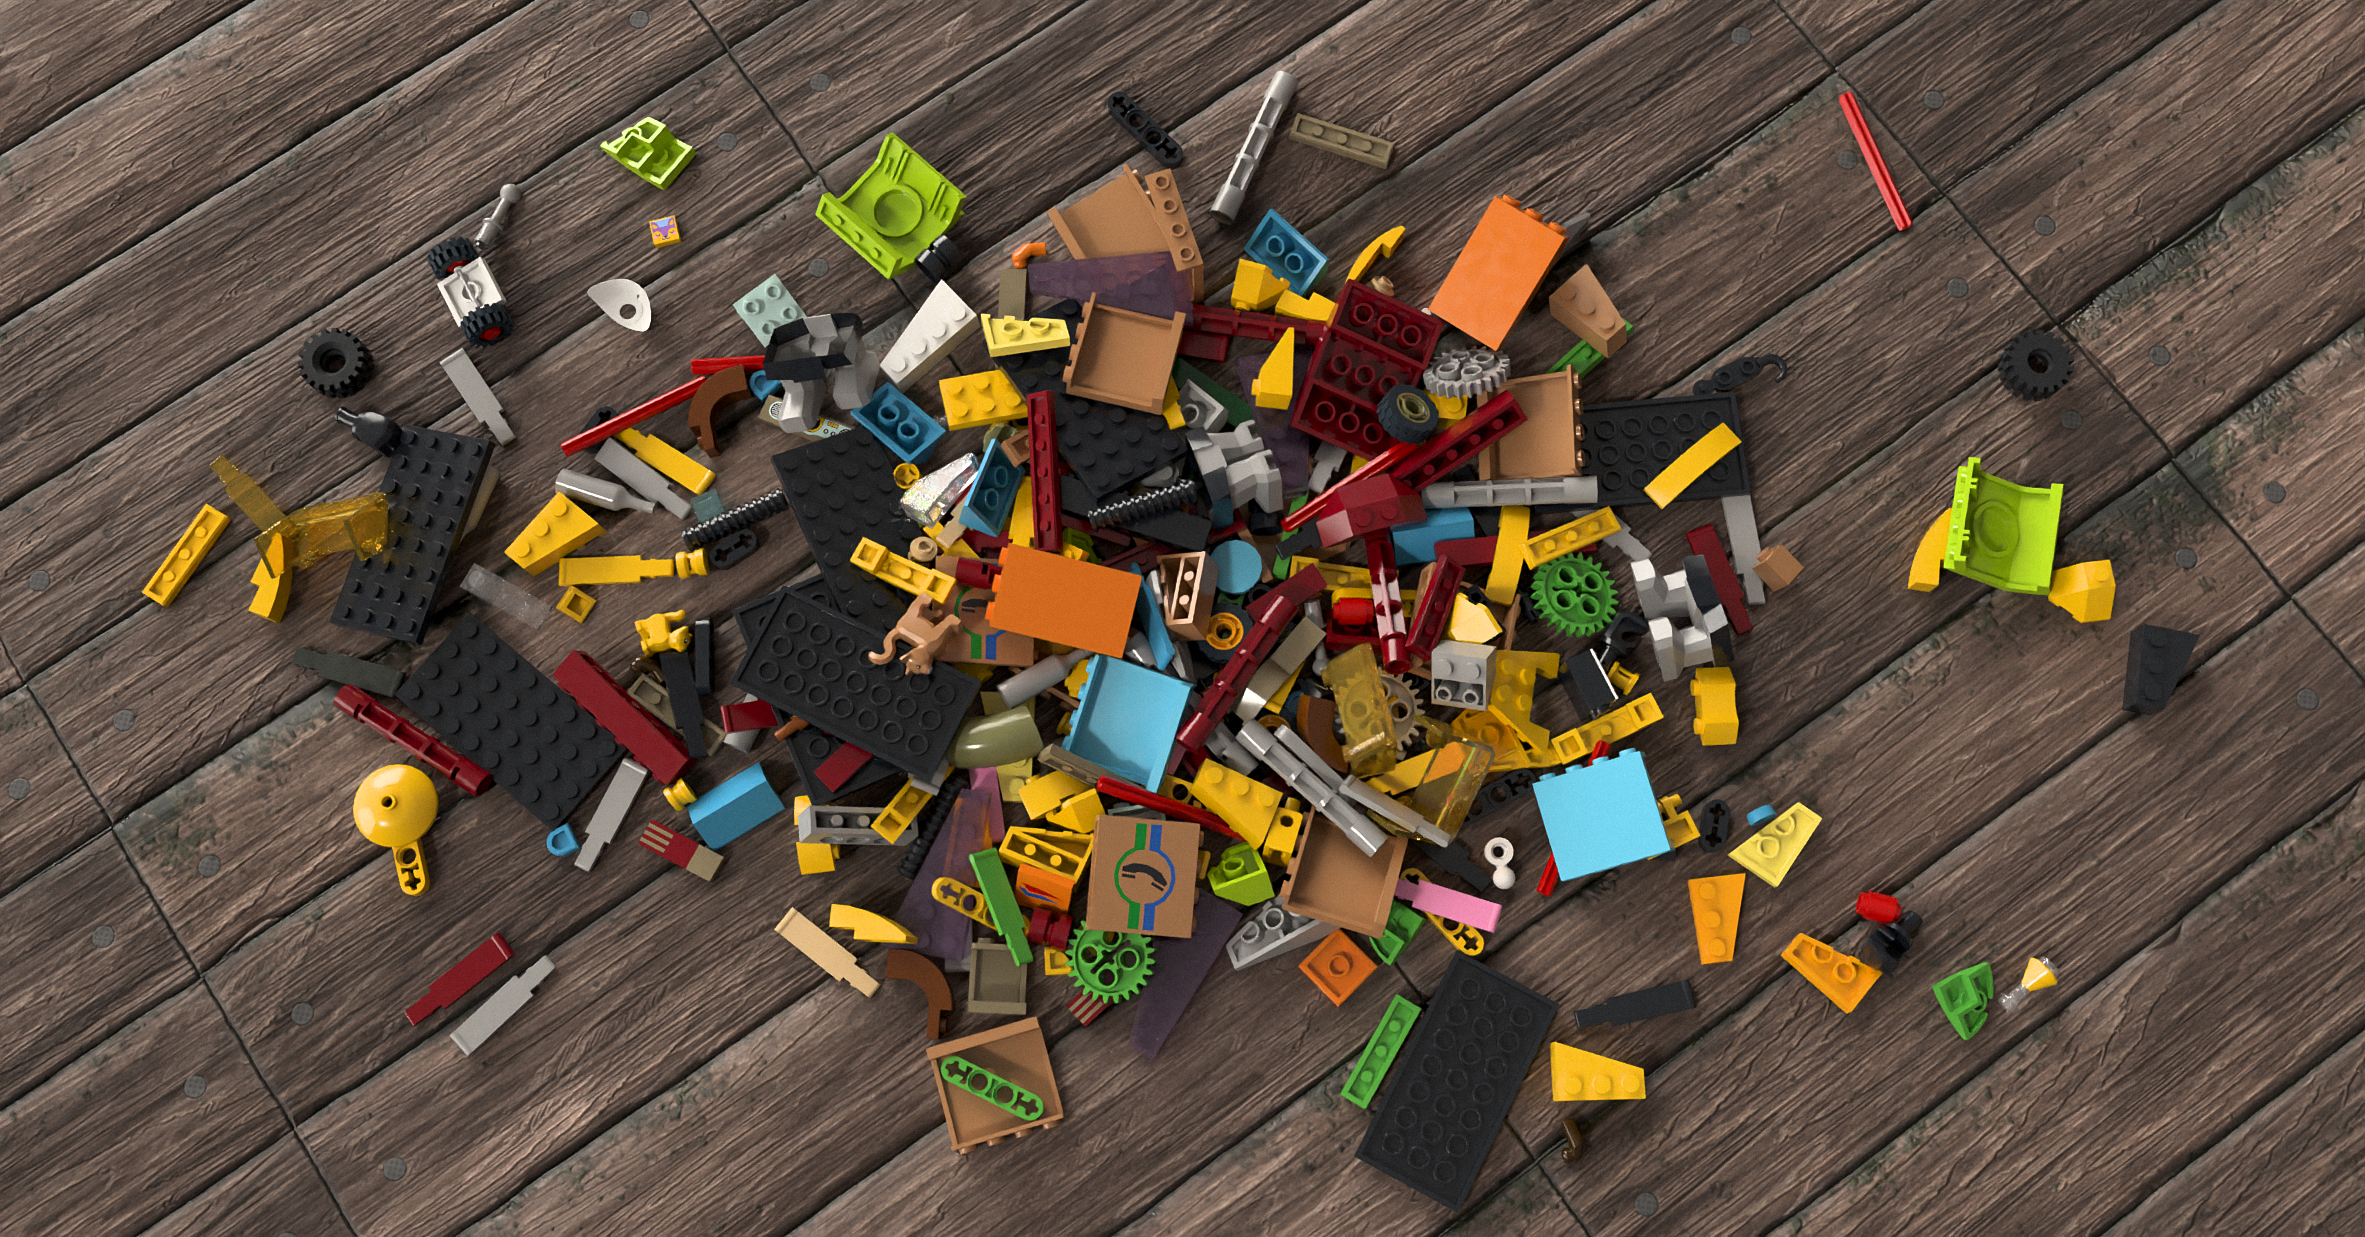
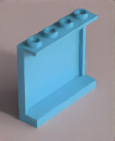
M1101 653L1095 654V657L1090 658L1086 668V672L1089 673L1087 683L1081 685L1078 693V699H1081L1078 710L1074 709L1069 724L1073 726L1070 736H1065L1061 748L1116 775L1147 786L1146 790L1157 793L1162 788L1177 742L1175 737L1181 730L1195 684L1121 658Z
M1635 748L1619 752L1620 757L1611 760H1609L1608 756L1592 760V766L1582 768V764L1571 766L1565 769L1566 774L1556 776L1555 772L1545 774L1539 777L1540 782L1532 784L1561 881L1574 880L1675 850L1672 839L1668 838L1643 758L1646 757L1645 752H1636Z

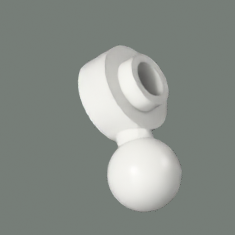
M1505 838L1491 839L1485 845L1484 855L1489 863L1496 866L1497 870L1493 874V882L1500 889H1508L1515 883V874L1507 866V863L1513 857V847ZM1496 846L1501 847L1503 850L1501 857H1496L1493 854Z

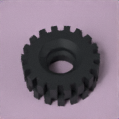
M331 328V333L327 329L320 330L321 336H318L316 333L311 335L310 337L313 341L311 343L305 341L303 346L306 350H300L298 355L303 359V361H298V367L302 369L299 372L305 381L320 394L326 395L329 398H335V395L340 399L346 398L345 393L353 396L356 394L354 389L357 387L362 390L365 387L362 384L364 379L369 381L371 378L367 372L373 371L374 367L369 362L373 361L369 349L356 336L344 329L341 332L338 328ZM344 356L346 362L343 368L335 373L329 372V363L335 357Z
M2032 330L2027 331L2024 335L2021 334L2016 337L2000 355L1999 360L2001 362L1998 364V370H2003V372L1999 375L2001 381L2006 379L2007 383L2004 387L2007 390L2012 387L2015 390L2012 395L2015 397L2023 394L2022 400L2029 401L2032 397L2034 401H2040L2042 398L2048 399L2070 380L2071 376L2069 375L2074 372L2075 366L2069 365L2074 362V356H2068V353L2071 351L2069 345L2063 347L2061 344L2064 340L2061 337L2055 340L2053 338L2055 334L2052 332L2043 335L2044 330H2037L2034 334ZM2031 356L2040 358L2045 363L2046 371L2044 373L2033 371L2028 365V358Z

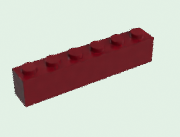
M1505 390L1377 476L1388 473L1418 493L1528 419L1515 398Z
M573 650L552 674L559 681L558 686L566 693L572 694L577 698L576 703L583 710L591 712L596 717L595 721L600 727L610 730L615 735L614 739L620 746L628 748L635 754L633 758L640 765L647 766L653 772V778L660 784L675 785L677 780L681 777L684 778L698 761L696 757L689 758L687 748L586 651Z

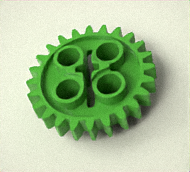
M1581 552L1575 558L1572 553H1569L1538 568L1539 571L1533 576L1536 581L1531 585V588L1536 590V592L1531 595V598L1539 601L1534 606V609L1543 610L1539 618L1548 617V627L1553 624L1557 625L1556 633L1566 629L1567 637H1570L1574 632L1577 638H1581L1584 634L1590 637L1593 633H1598L1604 626L1610 623V618L1616 613L1613 608L1618 604V601L1613 599L1618 591L1610 589V586L1615 581L1605 578L1609 571L1601 572L1599 569L1602 563L1594 566L1591 556L1585 561ZM1557 600L1560 601L1564 607L1560 606ZM1583 607H1585L1589 613H1586Z
M1082 920L1081 924L1084 929L1075 928L1073 930L1078 937L1077 939H1068V942L1074 947L1071 950L1065 951L1066 954L1072 956V960L1065 964L1067 966H1074V970L1069 973V977L1077 976L1079 978L1074 986L1084 985L1083 995H1088L1092 991L1093 1001H1097L1103 995V1002L1105 1004L1110 1002L1112 996L1115 1003H1120L1122 994L1126 1000L1132 999L1131 990L1136 994H1140L1142 991L1139 984L1149 985L1145 975L1155 974L1149 968V964L1157 963L1158 960L1150 958V954L1156 952L1157 948L1149 947L1148 945L1154 937L1145 938L1144 934L1118 932L1119 940L1116 944H1112L1108 940L1109 931L1085 929L1086 920ZM1127 940L1131 941L1129 946L1113 957L1114 961L1105 963L1095 974L1092 973L1094 967L1109 957L1108 952L1117 951ZM1089 947H1093L1097 951L1095 962H1090L1086 957ZM1128 951H1132L1137 958L1136 964L1133 967L1125 962V956ZM1107 969L1113 971L1115 975L1112 985L1107 984L1104 980L1103 975Z

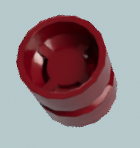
M1036 907L1028 931V943L1039 946L1048 943L1051 949L1062 952L1067 951L1068 939L1072 935L1075 916L1063 913L1054 916L1051 910Z

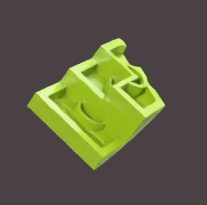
M650 117L638 122L634 127L622 131L623 136L611 143L605 141L600 145L606 153L619 163L664 191L697 154L693 147L675 139L665 124Z

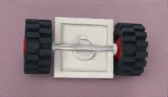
M453 237L448 242L446 240L441 241V245L436 244L434 246L435 249H430L427 261L435 277L438 280L441 279V282L437 285L458 327L462 328L470 345L475 346V348L480 346L485 348L488 344L493 346L497 341L499 343L504 341L503 337L508 338L510 336L509 333L514 331L513 328L515 326L505 306H503L507 301L486 260L479 257L469 238L458 237L456 240Z

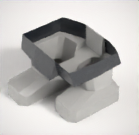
M835 313L805 317L773 330L762 364L766 379L780 380L786 390L777 418L782 430L786 433L808 431L816 425L827 389L823 378H826L833 368L836 369L833 397L839 408L842 410L860 408L871 402L880 363L875 353L865 349L861 337L863 322L857 313Z
M1253 419L1240 423L1234 432L1207 434L1202 426L1184 433L1186 447L1189 449L1188 462L1194 478L1203 483L1202 489L1199 491L1215 531L1233 526V510L1255 498L1264 512L1271 513L1283 509L1279 468H1276L1275 464H1272V451L1270 449L1264 451L1262 439L1258 436V433H1255V421Z
M1703 554L1682 557L1684 569L1666 576H1662L1647 558L1630 562L1639 604L1644 612L1645 621L1649 625L1657 663L1661 668L1664 682L1678 678L1684 667L1712 661L1715 668L1734 660L1728 622ZM1690 617L1692 625L1678 630L1668 618Z

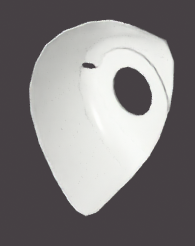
M612 279L594 285L587 291L588 296L620 325L642 332L649 328L651 322L650 302L646 292L637 283L626 279ZM631 304L636 308V314L633 318L624 319L621 317L620 309L623 305Z

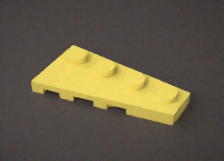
M981 692L985 715L1010 710L999 692ZM1036 696L1017 706L1025 705L1034 723ZM1033 757L1007 765L996 766L1004 802L1023 803L1018 789L1027 785L1025 780L1033 776Z

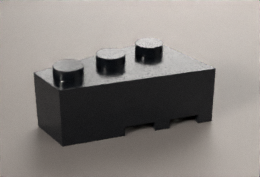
M2147 624L2131 631L2122 710L2150 716L2165 709L2200 635Z

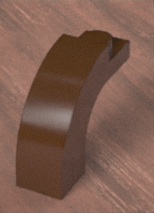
M743 365L727 368L714 374L700 386L692 399L688 417L689 428L697 436L701 451L705 450L710 458L721 456L716 433V421L721 411L734 402L753 398L752 390L749 386V374Z
M1300 694L1297 707V728L1300 739L1330 768L1347 773L1348 767L1363 770L1364 765L1374 767L1376 756L1370 754L1365 756V753L1344 749L1335 740L1332 732V718L1336 702Z
M888 949L886 978L890 980L912 981L925 991L929 1002L926 1038L941 1040L942 1034L947 1032L948 1018L943 1016L944 1011L955 1012L954 994L947 977L937 965L917 953Z

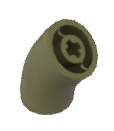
M1021 705L1014 709L990 715L965 716L947 750V756L951 765L956 768H989L1039 755L1044 746L1031 714L1025 705Z

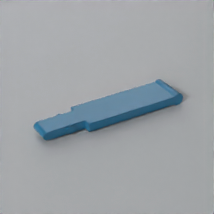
M1133 562L1128 572L1142 576L1139 565ZM1142 576L1135 606L1155 656L1157 668L1163 671L1171 661L1175 649L1172 647L1149 585L1146 586Z

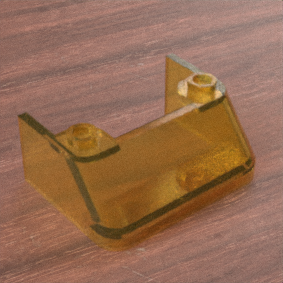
M376 492L301 508L290 513L253 540L271 579L277 578L290 567L298 566L299 569L309 567L315 563L314 559L323 554L355 548L360 561H365L371 555L383 551V546L388 542V501L385 493Z
M1369 642L1359 644L1325 663V669L1321 670L1324 686L1329 685L1330 689L1333 690L1344 729L1346 745L1341 746L1345 762L1350 761V775H1354L1357 779L1395 771L1398 745L1394 724L1371 644Z
M1414 714L1412 719L1428 729L1426 743L1436 750L1413 797L1401 796L1396 801L1424 816L1423 819L1450 834L1452 836L1450 844L1457 836L1494 760L1495 751L1493 747L1484 741L1443 721ZM1368 809L1366 813L1394 835L1439 845L1416 831L1412 833L1374 810Z

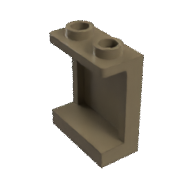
M978 938V943L971 944L967 1013L1026 1015L1027 964L1016 965L1012 953L1007 946V940L1006 944H995V939Z

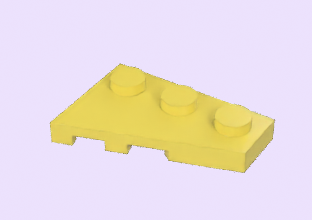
M981 314V322L990 357L1070 346V337L1065 320L1031 318L1029 321L1015 320V316H1005L1004 319H991L990 314Z
M1798 802L1729 853L1728 856L1774 888L1778 887L1822 818Z

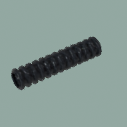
M1190 478L1187 479L1188 482L1186 483L1180 481L1179 485L1171 484L1170 488L1164 486L1163 490L1159 491L1157 488L1154 489L1155 492L1150 493V491H1147L1146 495L1143 496L1140 493L1137 498L1131 496L1129 497L1130 500L1127 501L1124 498L1121 499L1122 502L1117 503V501H1114L1113 505L1110 506L1107 503L1104 508L1098 506L1096 507L1097 510L1094 511L1092 508L1088 509L1087 513L1092 530L1097 533L1099 532L1098 529L1101 528L1107 530V526L1114 528L1117 523L1123 525L1124 521L1130 523L1132 522L1131 519L1134 518L1140 520V516L1147 518L1150 513L1156 515L1157 511L1163 513L1165 512L1164 509L1167 508L1173 510V506L1180 508L1183 503L1189 505L1190 501L1196 503L1199 498L1194 481Z
M776 488L774 493L769 491L767 496L760 495L758 500L754 498L751 503L747 501L742 507L738 505L736 506L737 509L733 510L731 508L728 513L722 512L719 517L715 515L712 520L708 518L705 520L706 523H697V527L692 525L690 530L683 529L681 534L686 546L693 552L695 547L702 548L704 543L709 545L713 539L718 541L720 536L725 538L727 533L734 534L736 529L740 531L743 526L747 528L752 522L756 524L759 519L763 521L766 516L772 517V513L776 512L779 514L781 509L788 510V503L782 490Z
M949 774L947 777L949 779L948 782L943 783L944 789L939 790L940 796L935 797V805H931V812L926 814L928 818L922 821L923 827L918 828V836L914 839V843L909 844L910 850L905 851L906 857L900 860L901 866L896 868L898 873L913 881L919 880V872L923 873V865H927V858L932 856L930 852L932 849H936L935 843L940 842V834L944 835V827L949 826L948 820L953 818V811L956 812L958 798L965 796V789L970 788L967 781L954 774Z

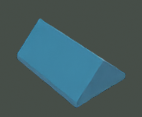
M1269 209L1244 247V250L1259 264L1266 265L1272 269V275L1278 280L1280 278L1288 280L1290 282V291L1302 298L1328 272L1329 259L1273 209Z
M886 382L872 394L870 403L864 407L853 409L850 414L909 465L925 463L946 434L944 428L889 382Z
M991 439L958 522L993 537H999L1026 471L1021 465L1016 468L1013 466L997 439Z
M1468 507L1425 509L1428 521L1392 530L1391 537L1396 567L1436 561L1433 548L1435 542L1475 538L1474 520Z
M759 762L700 796L694 803L687 804L694 827L713 852L786 809Z

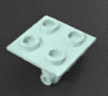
M776 274L733 304L739 316L747 323L764 347L769 345L775 328L807 317Z

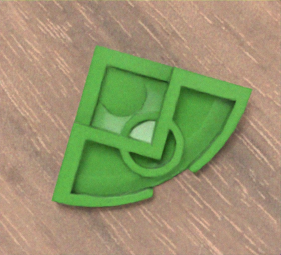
M1393 898L1382 938L1378 939L1370 936L1369 939L1377 954L1388 965L1392 966L1410 945L1427 919Z
M1986 962L1960 971L1932 986L1943 1011L1964 1040H1969L1982 1027L1988 1016V1013L1983 1011L1987 1006V998H1993V976L1990 965Z

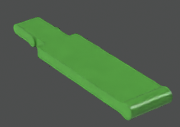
M994 847L970 854L969 860L974 868L999 936L1005 935L1008 943L1007 946L1017 966L1032 962L1033 956L1028 946V940L1022 930L1026 925L997 849Z

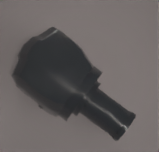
M345 407L339 408L336 412L335 421L337 423L352 428L353 438L375 449L384 457L390 458L394 450L399 446L402 429L391 418L372 411H364L361 414H357Z
M1617 612L1599 640L1603 650L1598 656L1600 664H1604L1603 670L1606 675L1617 658L1627 659L1630 654L1628 650L1636 647L1634 642L1624 641L1622 635L1633 634L1642 636L1649 630L1648 622L1633 612Z
M1909 910L1897 924L1887 922L1884 925H1880L1861 948V953L1868 965L1886 975L1891 974L1900 963L1903 952L1908 951L1912 947L1913 942L1910 935L1923 923L1922 918L1916 912Z

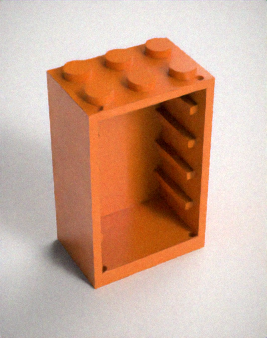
M1505 194L1503 197L1495 196L1428 308L1432 313L1495 351L1505 346L1570 239L1565 234L1567 229L1555 222L1545 223L1542 221L1544 218L1542 214L1531 208H1527L1525 211L1519 207L1520 201Z
M1008 543L1007 548L1002 547L998 561L999 564L1003 565L1001 575L995 574L992 585V592H996L994 602H988L985 619L989 620L990 627L1122 658L1142 579L1141 575Z

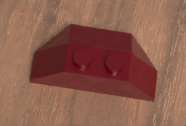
M1387 473L1336 487L1316 521V527L1322 547L1325 549L1426 522L1428 519L1420 494Z

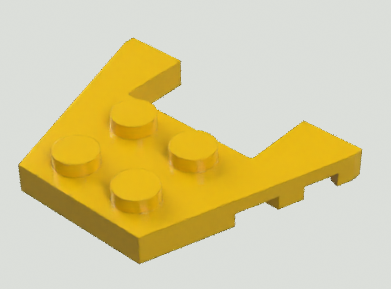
M1496 650V674L1488 709L1504 725H1510L1517 731L1516 736L1522 742L1527 741L1533 747L1532 751L1536 755H1546L1550 731L1529 721L1536 673L1548 679L1557 677L1560 654Z
M1466 708L1450 724L1457 739H1462L1475 774L1555 767L1561 763L1550 740L1548 741L1546 755L1538 756L1532 749L1525 751L1514 729L1510 725H1504L1488 708L1486 711Z

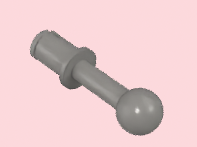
M506 184L501 188L500 203L491 218L483 219V226L474 239V243H477L476 245L479 248L489 250L497 234L503 231V227L500 225L510 205L517 203L521 198V191L518 186Z
M1319 599L1305 601L1303 604L1306 617L1322 630L1327 624L1323 622ZM1323 639L1315 648L1316 660L1312 666L1314 674L1319 678H1327L1334 671V663L1327 657Z

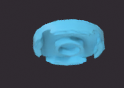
M1240 540L1226 541L1219 545L1210 556L1219 567L1216 587L1224 593L1232 595L1245 594L1257 585L1261 579L1263 571L1262 559L1257 550L1247 542Z

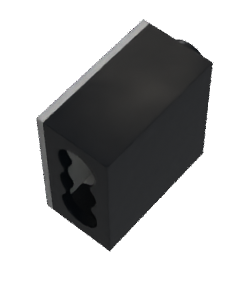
M1593 649L1566 660L1559 668L1557 676L1581 721L1589 718L1592 722L1605 716V713L1611 710L1610 706L1618 699V696Z

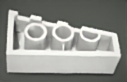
M941 279L880 364L885 378L903 394L980 327L977 315Z

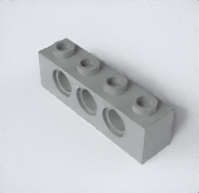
M809 805L798 816L800 843L906 846L918 836L917 815L898 839L891 844L870 827L885 808Z

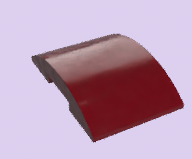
M1349 278L1329 315L1307 367L1295 403L1290 427L1369 462L1397 445L1398 439L1390 436L1379 422L1377 406L1387 392L1395 385L1405 384L1412 385L1414 388L1417 387L1422 372L1426 371L1444 322Z

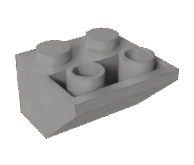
M1441 640L1432 651V704L1486 711L1496 674V646Z

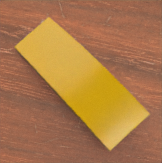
M1285 289L1275 306V315L1327 322L1335 303L1313 292L1308 301Z
M1949 508L1940 515L1921 541L1911 567L1908 589L1930 592L1939 585L1940 567L1944 566L1952 508Z
M274 533L251 580V583L258 586L259 589L249 611L280 624L291 590L292 552L290 542Z
M832 904L829 927L855 930L854 939L883 943H918V938L909 930L878 913L847 905Z

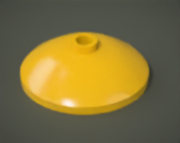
M402 764L382 767L369 775L356 793L353 806L355 822L361 833L375 844L385 847L409 845L424 836L434 823L438 812V794L431 779L417 768ZM392 798L391 806L386 807V801Z

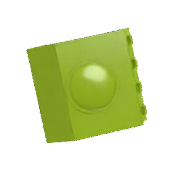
M892 132L885 136L875 163L842 197L837 199L830 192L823 194L815 215L889 280L913 269L916 266L914 259L924 249L930 250V243L940 234L945 235L965 214L961 209L967 196Z
M1969 457L1968 466L1958 467L1943 568L2007 592L2049 596L2063 500V484L2052 483L2051 489L2020 486L1982 471L1981 458Z

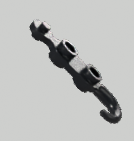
M1767 354L1761 357H1743L1715 370L1710 380H1698L1695 382L1692 392L1694 395L1710 394L1712 390L1729 391L1754 379L1769 364H1775L1779 367L1780 375L1775 379V382L1779 383L1786 377L1788 368L1783 358L1774 354Z

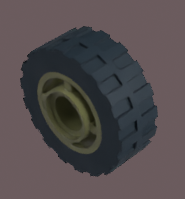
M1400 384L1399 386H1393L1377 406L1378 420L1383 425L1384 430L1393 438L1395 437L1398 441L1406 442L1407 444L1415 443L1416 445L1421 441H1425L1439 422V412L1435 407V403L1422 390L1414 388L1412 385Z

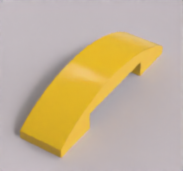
M1403 226L1393 228L1373 241L1358 257L1349 272L1347 280L1350 278L1359 282L1380 253L1389 259L1403 240L1406 228Z
M1721 423L1667 467L1644 488V491L1661 509L1665 508L1684 489L1716 462L1723 459L1742 441L1724 423Z
M1521 505L1502 506L1494 561L1485 591L1486 597L1493 603L1508 607L1512 605L1524 559L1518 545L1527 541L1530 520V508Z
M864 537L850 559L853 564L892 585L917 596L924 592L933 599V602L943 605L957 582L951 576L933 568L932 570L890 552L886 547Z
M1294 555L1291 557L1289 578L1313 563L1328 584L1326 588L1321 590L1323 592L1333 593L1339 588L1372 589L1369 569L1319 562V559Z
M1649 693L1620 709L1577 729L1570 730L1550 741L1562 765H1565L1591 754L1599 740L1612 744L1664 717L1654 697Z
M951 763L948 765L942 783L955 768ZM913 776L870 826L891 844L898 839L933 795L911 786Z

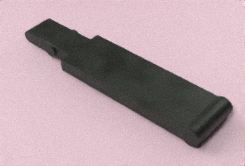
M297 647L291 661L294 664L305 666L307 669L320 671L318 675L320 677L343 684L350 683L357 688L397 699L395 693L401 688L406 673L329 650L327 655H324L315 650L310 651Z

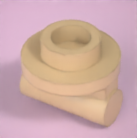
M1375 276L1366 284V286L1389 297L1394 295L1392 289L1394 286L1385 276L1381 278Z
M928 537L914 539L910 545L908 560L912 562H928L935 559L938 551L936 543Z

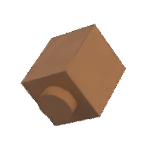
M1780 544L1772 549L1766 547L1756 557L1759 561L1752 567V570L1775 592L1788 586L1804 567Z

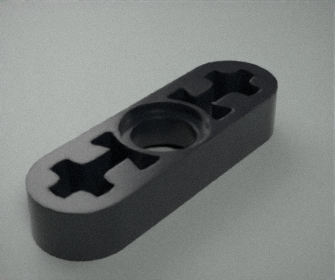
M697 618L695 622L696 690L699 696L713 695L715 691V646L712 618Z

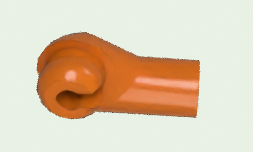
M1046 242L1023 244L1012 253L1013 266L1017 269L1025 268L1027 265L1026 259L1030 256L1046 255Z

